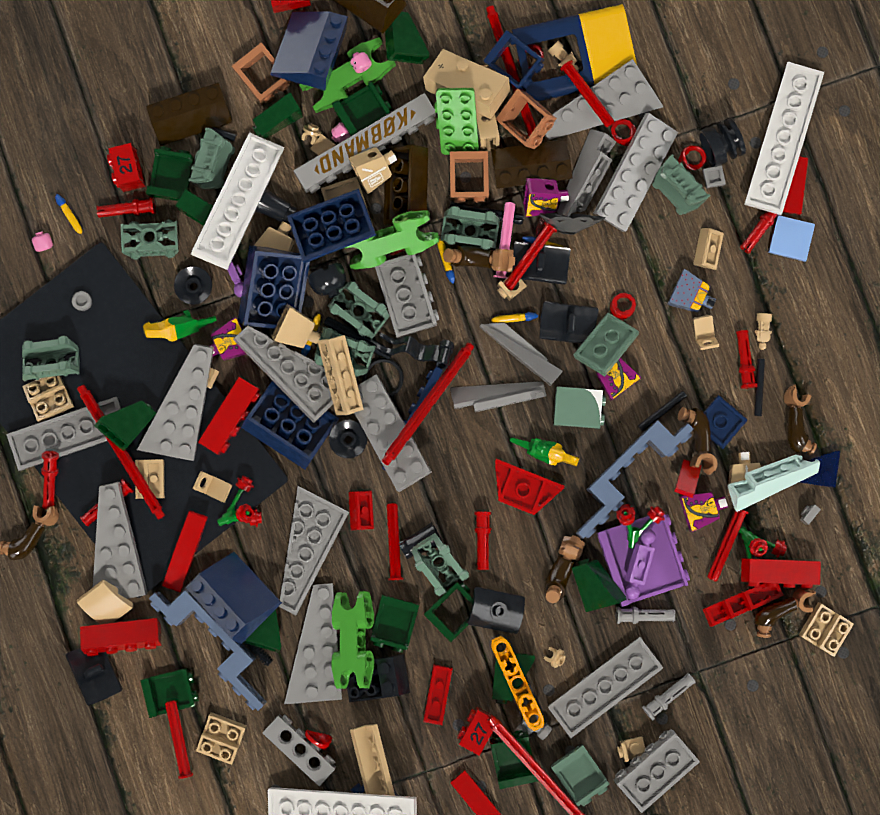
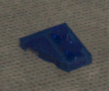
M834 451L807 460L810 462L819 460V471L817 474L798 483L836 488L840 451Z

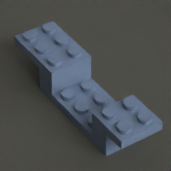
M659 421L654 422L586 489L602 507L576 534L580 538H589L595 533L594 527L598 523L602 525L610 518L608 513L611 510L617 511L624 504L622 500L625 497L608 480H615L621 474L619 469L622 466L624 468L628 467L635 460L633 456L636 453L641 454L650 445L661 457H671L679 449L677 445L685 443L692 436L690 432L693 428L686 424L672 435Z
M185 590L172 603L161 592H156L149 598L152 601L150 605L157 612L161 611L165 615V621L171 626L181 625L195 612L194 616L201 623H206L209 626L208 631L214 637L219 636L223 640L221 644L228 651H233L217 668L220 671L218 675L225 682L229 681L233 685L232 689L237 695L240 696L242 694L247 699L245 703L252 710L256 708L259 711L267 703L240 675L256 657L243 643L240 645L232 640L188 590Z

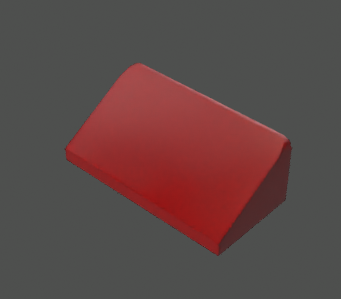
M372 491L349 492L350 529H374Z

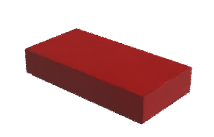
M683 459L674 492L693 498L702 465L699 468L691 467V462Z

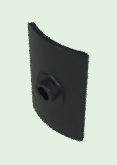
M514 242L513 257H515V265L512 267V272L533 243ZM545 244L521 279L567 284L571 248Z
M544 301L540 319L539 338L582 344L596 327L599 309L591 306Z
M476 587L474 588L473 604L467 623L472 626L517 634L524 615L525 597Z
M79 648L65 654L88 706L105 700L123 690L106 652L98 653L96 656H87Z

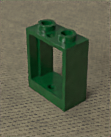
M186 189L175 205L181 213L203 226L213 208L211 204Z
M456 582L424 613L425 617L450 642L468 626V618L452 632L433 612L456 589L473 604V598L468 594L470 589L463 582L461 584Z

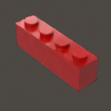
M239 377L198 443L217 455L225 453L230 446L228 441L232 436L235 437L240 430L238 425L242 420L245 421L251 412L248 409L252 403L256 404L261 396L259 394L260 389Z
M742 558L741 582H748V586L760 587V583H766V587H778V583L783 584V587L795 588V584H801V588H813V585H820V561Z
M158 618L82 626L80 627L81 650L87 656H96L102 652L115 654L119 650L133 652L137 648L155 649L156 646H162L160 622Z

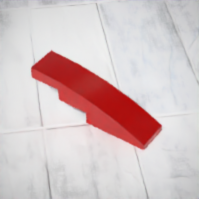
M189 511L162 586L177 592L182 591L187 573L198 549L207 522V516Z
M761 583L760 587H751L702 610L709 626L713 627L783 596L779 584L778 587H766V583Z

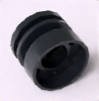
M732 118L725 119L724 123L718 122V132L713 126L699 131L702 148L713 167L726 163L727 154L731 159H736L737 155L743 156L746 153L743 136Z

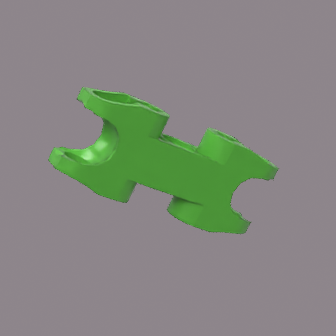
M380 37L363 42L348 51L347 55L350 61L353 58L352 55L356 52H365L372 62L371 67L362 73H356L349 61L332 70L326 91L322 90L324 92L322 99L313 106L315 113L333 108L332 103L337 100L341 102L346 99L348 95L345 90L361 80L364 81L366 86L370 81L374 84L396 66L394 61L388 60L383 63H377L372 59V53L382 45ZM299 84L302 91L314 88L307 85Z
M410 211L400 214L392 220L394 226L375 231L376 236L345 247H355L362 252L350 259V268H372L386 261L385 254L405 249L407 255H414L438 243V232L424 233L417 228L430 220L429 211Z
M359 591L356 605L353 609L350 607L347 593L337 592L334 599L332 625L335 630H340V651H336L332 655V673L336 689L347 688L352 672L356 675L359 688H369L371 684L374 656L370 650H366V629L373 627L374 610L370 593L366 591Z

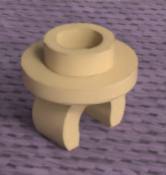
M314 124L303 126L305 133L302 135V140H306L307 136L310 135L312 137L311 144L313 145L318 139L317 136H320L322 132Z
M549 647L548 650L553 652V657H544V659L550 662L552 667L557 668L564 663L565 653L561 649L556 650Z

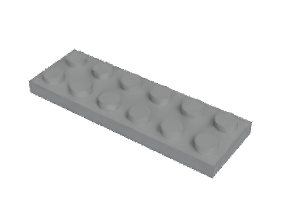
M645 113L593 214L606 217L604 221L620 231L626 232L678 132L650 113Z
M376 374L358 385L364 410L354 414L381 461L385 456V452L404 428L405 423L379 376ZM412 436L395 460H392L389 465H385L381 461L398 492L432 473Z
M118 397L97 403L104 415L121 409ZM87 407L6 434L18 471L42 464V453L45 451H55L59 453L60 458L106 442L107 439L104 434L94 427L96 421Z
M638 637L547 707L569 737L572 738L661 671L663 667L641 637Z

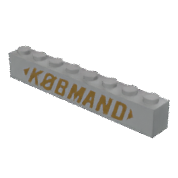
M423 93L294 170V174L306 193L309 191L313 193L320 189V185L324 182L330 183L334 181L339 173L343 172L345 174L351 171L353 168L348 158L374 147L383 152L388 144L392 143L394 145L401 141L402 136L405 134L411 135L415 133L420 125H428L435 120L434 117H436L435 109L426 94Z

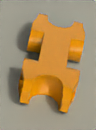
M501 635L492 639V651L524 721L533 731L544 726V718L509 642ZM499 643L506 644V648L502 652L496 650V646ZM507 661L512 663L510 669L507 667ZM515 678L522 679V685L519 688L512 686V681ZM525 697L528 699V700H527V702H528L527 705H525V704L523 703V702H524L523 698H525ZM538 715L536 722H529L530 716Z

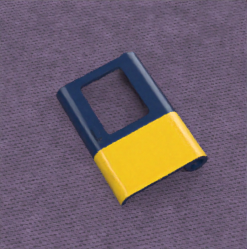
M623 4L512 29V34L526 45L575 35L583 70L578 73L590 88L631 59L636 63ZM511 41L510 44L515 45L523 78L529 70L524 49L514 41ZM567 75L538 82L532 81L525 89L537 102L579 92Z

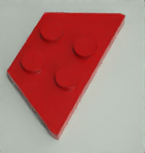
M499 459L495 460L498 501L529 514L535 515L565 487Z

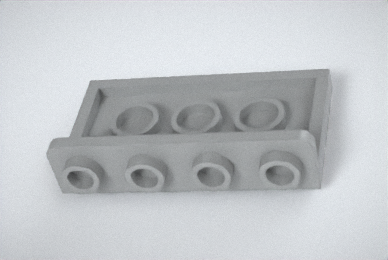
M415 254L404 255L375 266L397 338L437 326L436 321L439 320L437 310H433L431 303L434 302L431 291L427 292L425 284H428L425 273L421 274L419 266H422L420 256Z
M672 729L664 731L659 736L660 739L657 742L649 744L640 757L636 756L633 758L630 765L625 770L621 769L615 775L616 778L613 779L641 813L700 762Z

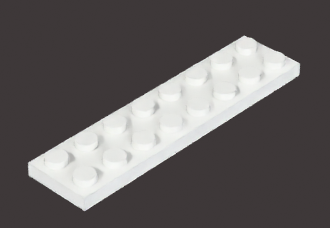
M787 62L744 205L782 215L824 72Z
M249 132L193 247L191 255L228 270L279 162L284 147Z
M271 787L268 789V815H417V797Z

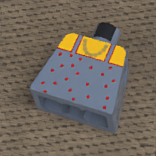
M684 269L667 305L698 312L701 305L712 309L716 299L706 295L710 288L708 284Z

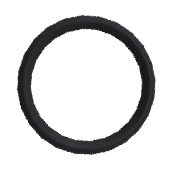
M380 358L370 363L368 372L372 366L380 362L390 363L398 370L400 375L398 387L389 393L390 397L394 396L403 385L404 376L402 369L391 359ZM368 372L363 376L364 381L367 380Z

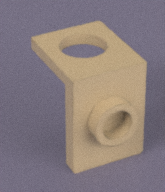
M505 279L503 282L500 281L497 287L499 289L497 291L504 299L507 297L510 301L525 289L527 285L520 279L517 290H508L504 285L507 280Z
M712 315L693 318L695 340L700 350L719 347L714 334ZM706 342H712V344L704 345Z
M200 471L193 489L221 502H225L232 485ZM206 478L205 485L200 487L202 479Z

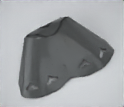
M557 213L539 214L558 232L568 235H574L606 218L585 214H571L570 217Z

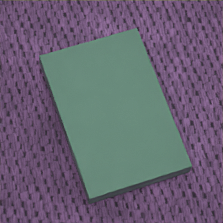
M607 313L573 354L574 358L605 377L639 335V331L612 314Z

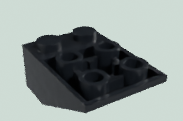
M404 654L375 658L369 688H359L356 675L352 672L347 685L349 703L395 697L410 693Z

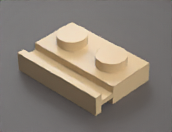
M135 460V465L155 497L165 498L164 460ZM135 486L136 499H143L142 494Z

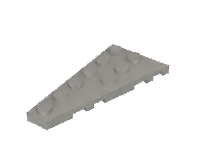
M633 59L590 88L614 121L663 107ZM580 94L552 114L557 119L552 129L547 131L545 136L548 140L603 125V122L582 94Z
M250 326L243 329L233 339L313 423L333 405L324 367L317 365L315 361L288 349L285 345L275 342L269 336Z
M199 344L193 345L137 450L191 461L195 460L214 347Z
M115 482L99 487L93 587L100 581L105 580L118 588L119 595L129 599L146 595L148 592L120 482Z
M299 486L297 487L280 596L282 603L279 605V607L294 615H297L349 514L348 511Z
M333 583L313 585L284 704L342 700V689H336L332 673V655L338 651L337 630L332 625Z

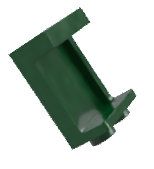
M372 81L366 87L341 102L337 100L332 103L335 113L345 125L350 136L390 114L392 110L388 101L382 100L380 96L382 92L377 84L373 85Z
M167 147L154 149L155 158L150 185L147 186L146 194L149 197L178 201L185 189L189 190L190 182L188 179L191 177L194 157L189 151L185 150L173 152Z
M382 595L370 641H374L373 645L383 648L385 645L392 646V650L403 653V650H408L420 604Z
M188 668L140 680L149 718L167 713L165 703L175 700L178 710L197 706L199 696L197 690H193L194 676L193 672L189 671Z
M522 730L513 732L514 738L532 756L528 732H523ZM495 735L493 739H489L499 789L538 782L537 778L498 735Z

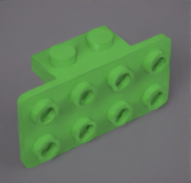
M438 88L436 90L437 102H435V113H438L436 128L439 129L441 153L450 155V152L479 151L475 90L473 88Z

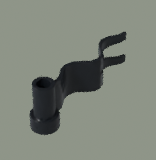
M380 333L379 337L393 345L403 343L405 345L393 349L377 345L376 349L389 355L406 352L418 361H435L438 368L446 369L455 345L449 340H441L439 345H423L411 336L394 339Z

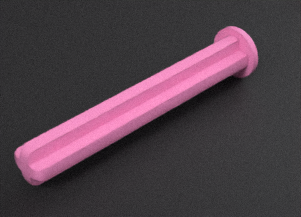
M512 202L505 203L499 249L510 250L515 203ZM496 271V275H493V277L508 279L506 277L507 272Z

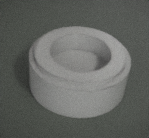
M79 291L73 295L72 304L77 310L86 311L92 305V298L88 293Z

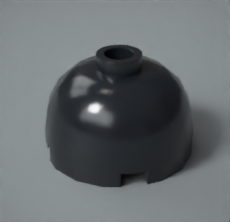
M341 263L328 265L329 268L324 270L320 268L308 275V283L316 294L321 296L328 295L329 298L340 294L339 290L346 283V273Z

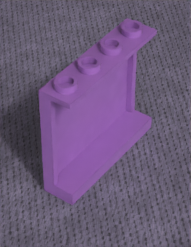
M664 514V521L662 520L659 524L653 521L646 528L655 532V541L649 545L655 548L645 585L638 584L640 595L634 600L628 599L625 588L631 584L625 578L634 548L628 547L627 525H619L596 533L610 576L626 596L627 600L619 603L621 607L682 586H688L687 581L690 578L687 570H683L681 562H684L681 552L676 549L675 544L678 542L675 533L670 531L671 520L668 514ZM647 516L634 520L631 526L641 529L650 517ZM640 537L639 541L636 542L637 544H642Z

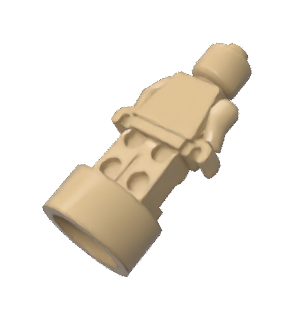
M558 40L548 52L552 56L555 55L561 61L558 64L561 67L572 60V65L579 72V67L574 65L577 60L573 53L567 54L562 48V43Z
M757 313L756 321H758L759 327L758 330H755L757 341L760 342L759 349L764 350L766 349L765 342L770 340V334H772V331H769L772 314Z

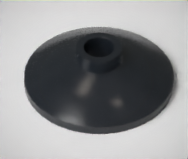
M195 266L187 267L176 276L174 290L177 297L184 303L191 305L200 304L210 296L212 280L204 269ZM193 283L197 284V289L195 290L191 289Z
M344 420L332 428L329 435V444L333 452L338 456L354 458L359 456L366 448L367 435L358 422ZM346 436L352 437L351 443L345 442Z

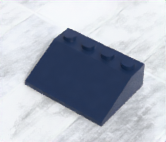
M330 11L292 12L270 75L326 91L347 30L348 16Z
M359 188L287 216L303 263L376 236Z
M249 245L238 320L243 326L276 328L287 304L302 313L310 261L303 263L299 253Z
M272 381L246 417L241 428L306 470L339 418L326 411L313 423Z
M235 552L199 573L185 587L227 635L240 645L282 603Z

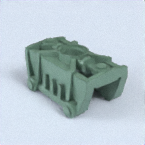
M205 128L206 132L204 138L200 140V149L196 152L195 163L191 168L193 171L188 181L202 189H218L224 186L225 181L223 178L230 157L235 152V147L214 130Z
M673 154L659 168L652 182V186L655 189H659L676 207V212L679 215L698 209L710 197V194H707L702 189V184L696 182L694 176L686 171L682 163L679 164Z
M453 206L444 213L440 241H446L450 245L455 244V242L479 245L484 250H488L490 247L496 249L500 219L493 211L480 213L460 210L458 206ZM446 218L457 219L462 225L452 226L451 223L446 222ZM485 223L497 225L496 229H490L489 231H484V228L480 227ZM473 226L476 232L474 235L468 236L465 234V228ZM453 230V231H456V234H460V235L444 234V233H449V232H451V231ZM483 235H488V237L494 241H491L489 239H480L479 237H483Z
M166 220L162 223L139 224L136 221H132L129 225L121 224L122 253L133 260H138L140 257L145 256L175 257L179 252L178 222ZM124 230L130 232L140 231L141 233H135V235L131 236L129 233H125ZM160 230H172L167 234H163V231L159 232ZM147 232L154 233L155 238L152 242L145 241L144 235ZM168 238L171 241H175V245L164 246L158 241ZM131 240L140 242L136 247L125 248V244L131 242Z
M354 281L346 282L344 287L339 290L340 294L333 297L327 306L333 315H340L357 328L358 334L362 337L367 336L373 339L390 317L386 310L387 308L383 303H377L358 289V284ZM344 288L354 295L355 302L346 299L345 294L342 292ZM334 301L344 302L346 304L345 307L349 310H343ZM356 306L364 308L362 316L354 315L353 310ZM369 312L378 313L384 320H373ZM363 321H365L366 323L369 321L372 324V327L375 330V332L372 333L367 327H365L363 325Z
M323 327L319 340L334 338L342 334L333 331L331 328ZM345 336L347 345L350 347V357L355 377L366 374L376 346L369 345L363 340L360 341ZM317 344L314 360L317 365L322 366L323 362ZM361 357L367 363L366 367L357 364L354 358Z
M67 336L33 343L29 340L23 342L22 380L24 382L31 379L39 380L45 377L79 374V348ZM75 353V356L70 357L69 360L65 361V358H63L66 354ZM38 358L41 361L33 365L31 362H27V359ZM50 361H56L54 364H48Z
M436 533L411 549L416 562V569L424 573L434 586V592L438 596L446 593V587L461 579L464 581L469 577V572L460 567L451 555L448 544H443ZM432 540H434L438 548V551H436L435 548H431ZM418 549L428 550V556L421 555ZM436 558H443L441 564L436 565L433 563ZM449 566H451L457 574L453 573L452 571H448ZM439 571L442 574L445 573L446 581L444 583L438 577Z

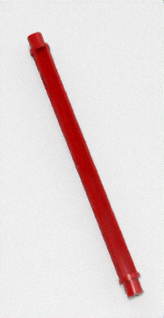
M492 5L486 8L487 18L489 19L496 42H498L504 32L498 18V12L495 11ZM507 47L501 55L507 73L520 82L509 47ZM511 84L513 92H515L517 88ZM527 102L521 110V115L528 136H530L536 125Z
M467 343L461 348L398 437L385 452V456L381 460L385 465H389L392 460H395L406 442L411 438L433 405L456 376L459 369L469 358L471 351L474 349L471 343Z
M83 384L77 390L80 393V398L97 423L105 415L99 408L90 390H87ZM106 437L135 486L142 494L152 514H155L158 520L164 517L165 514L162 506L150 490L126 449L122 451Z
M493 715L488 717L486 721L490 728L570 815H584L505 728L501 721L497 720Z

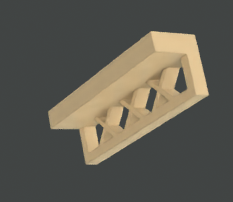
M345 335L318 340L336 415H349L364 410Z
M369 724L351 729L350 733L365 793L395 796L378 725Z

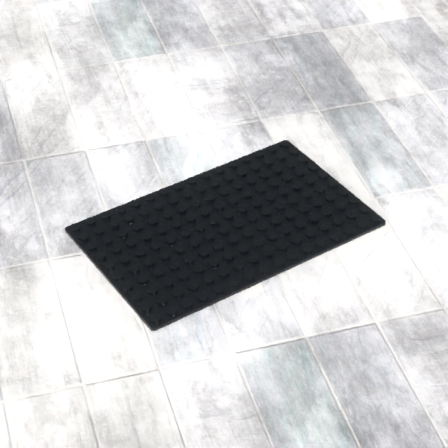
M98 243L0 320V423L8 433L39 423L22 387L36 380L31 379L25 382L22 380V345H24L23 342L29 340L34 343L56 340L58 337L67 336L79 348V374L60 375L74 407L50 419L86 407L77 390L83 384L87 390H90L97 403L118 397L122 409L143 401L149 404L157 414L190 352L179 339L172 342L165 338H146L143 325L148 322L150 324L161 322L164 319L104 243ZM79 291L88 293L92 298V305L86 311H79L72 304L73 295ZM75 353L66 354L63 358H65V361L69 360L70 357L75 356ZM38 358L27 359V362H31L33 365L41 361ZM50 361L48 364H54L56 361ZM213 384L211 389L207 387L198 441L225 400V397L215 384ZM154 417L126 448L134 463L135 460H164L165 498L156 499L162 506L165 516L159 520L155 514H152L144 499H136L135 484L108 441L60 457L57 460L59 472L55 476V494L95 544L97 519L90 526H86L80 517L98 503L99 487L115 482L121 483L122 478L132 486L134 492L127 494L124 500L148 592L165 579L189 511L208 517L195 553L197 554L236 523L232 522L220 526L217 519L227 512V509L240 489L236 486L238 477L246 476L251 479L254 488H251L249 492H242L234 507L235 511L240 505L248 504L254 509L288 482V477L259 440L241 428L244 423L243 420L238 425L240 430L235 437L232 436L228 441L230 443L229 448L220 455H217L200 443H197L194 461L137 450ZM43 463L34 466L40 473V475L44 478V476L41 473ZM200 471L232 485L225 502H221L193 489ZM206 478L202 479L200 487L205 485Z

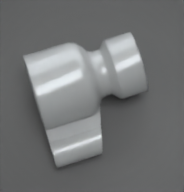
M538 715L530 716L529 722H536ZM523 719L515 728V731L522 730L523 732H528V735L536 732L537 736L544 740L552 728L548 724H544L542 728L533 731Z

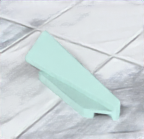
M793 455L745 473L746 480L728 484V490L735 511L738 512L817 474L820 466L819 460L810 462L803 460L802 456Z

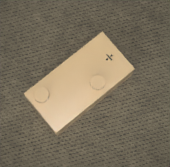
M442 49L423 77L426 91L435 95L438 88H473L475 90L476 113L492 119L510 92L509 77Z

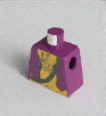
M526 179L523 199L526 217L537 216L540 213H554L557 211L558 202L569 200L568 190H558L557 181Z
M237 318L232 319L211 335L214 344L209 347H214L213 356L220 354L221 358L225 361L246 355L233 340L243 330Z
M621 358L605 377L598 372L596 373L610 401L641 378Z
M712 492L695 494L693 498L688 496L679 497L690 532H694L720 519L718 510L728 508L725 497L714 500Z

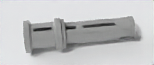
M616 607L615 619L616 624H620V622L636 624L639 621L674 622L675 610H638L636 607H632V609Z
M687 673L662 695H656L655 699L647 706H642V709L653 721L657 714L662 710H667L668 704L695 684L696 681Z

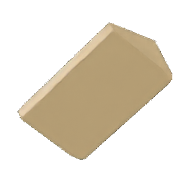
M702 228L700 230L693 265L713 270L717 269L723 232L711 228Z

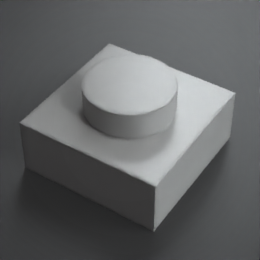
M722 166L702 170L706 189L726 184Z
M807 505L800 514L802 515L800 521L805 525H809L821 509L816 505H811L810 507Z

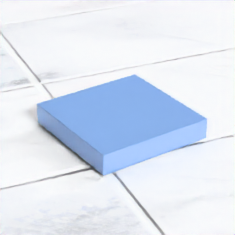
M778 215L768 253L806 262L815 224Z

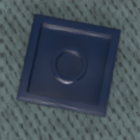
M719 395L704 411L710 423L711 440L721 449H724L747 422V419Z

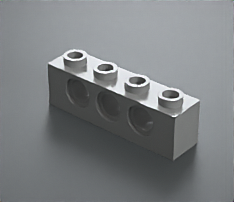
M279 714L264 730L263 734L320 786L335 770V761L328 754L324 756L320 752L321 748L310 743L306 739L303 730L300 728L296 730L291 725L293 722L289 717ZM282 731H290L292 738L284 740L281 736ZM300 743L305 745L306 752L298 753L295 748L296 745ZM317 757L320 760V765L317 767L312 766L310 758Z

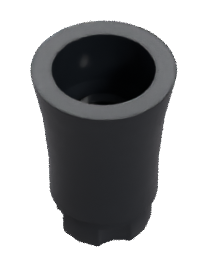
M266 188L255 211L274 218L279 222L283 221L290 224L287 216L296 213L297 208L291 206L290 203Z
M430 522L421 530L399 542L401 550L407 559L413 557L411 549L432 534L436 533L442 541L433 522ZM432 540L431 548H437L434 540ZM421 548V549H418V551H419L421 554L424 553V552H427L426 550H423L422 548Z

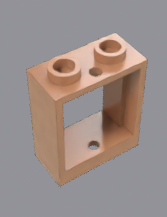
M262 43L232 65L234 72L261 105L270 103L275 98V94L279 91H285L290 86L289 83H291V81L281 78L260 94L243 72L263 56L274 65V57Z
M518 88L496 117V121L523 145L532 149L541 144L542 138L547 131L552 129L557 119L527 92ZM527 102L544 116L529 138L512 124Z
M488 151L450 152V200H454V203H465L466 200H473L474 203H484L485 200L489 199ZM483 162L484 192H455V163Z

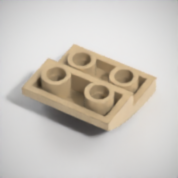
M61 376L40 378L22 386L39 423L74 407Z
M105 580L100 581L77 599L78 605L99 624L114 623L133 608V603L119 595L118 588Z
M818 602L800 631L799 636L835 657L854 624Z
M210 712L196 752L232 765L247 725Z

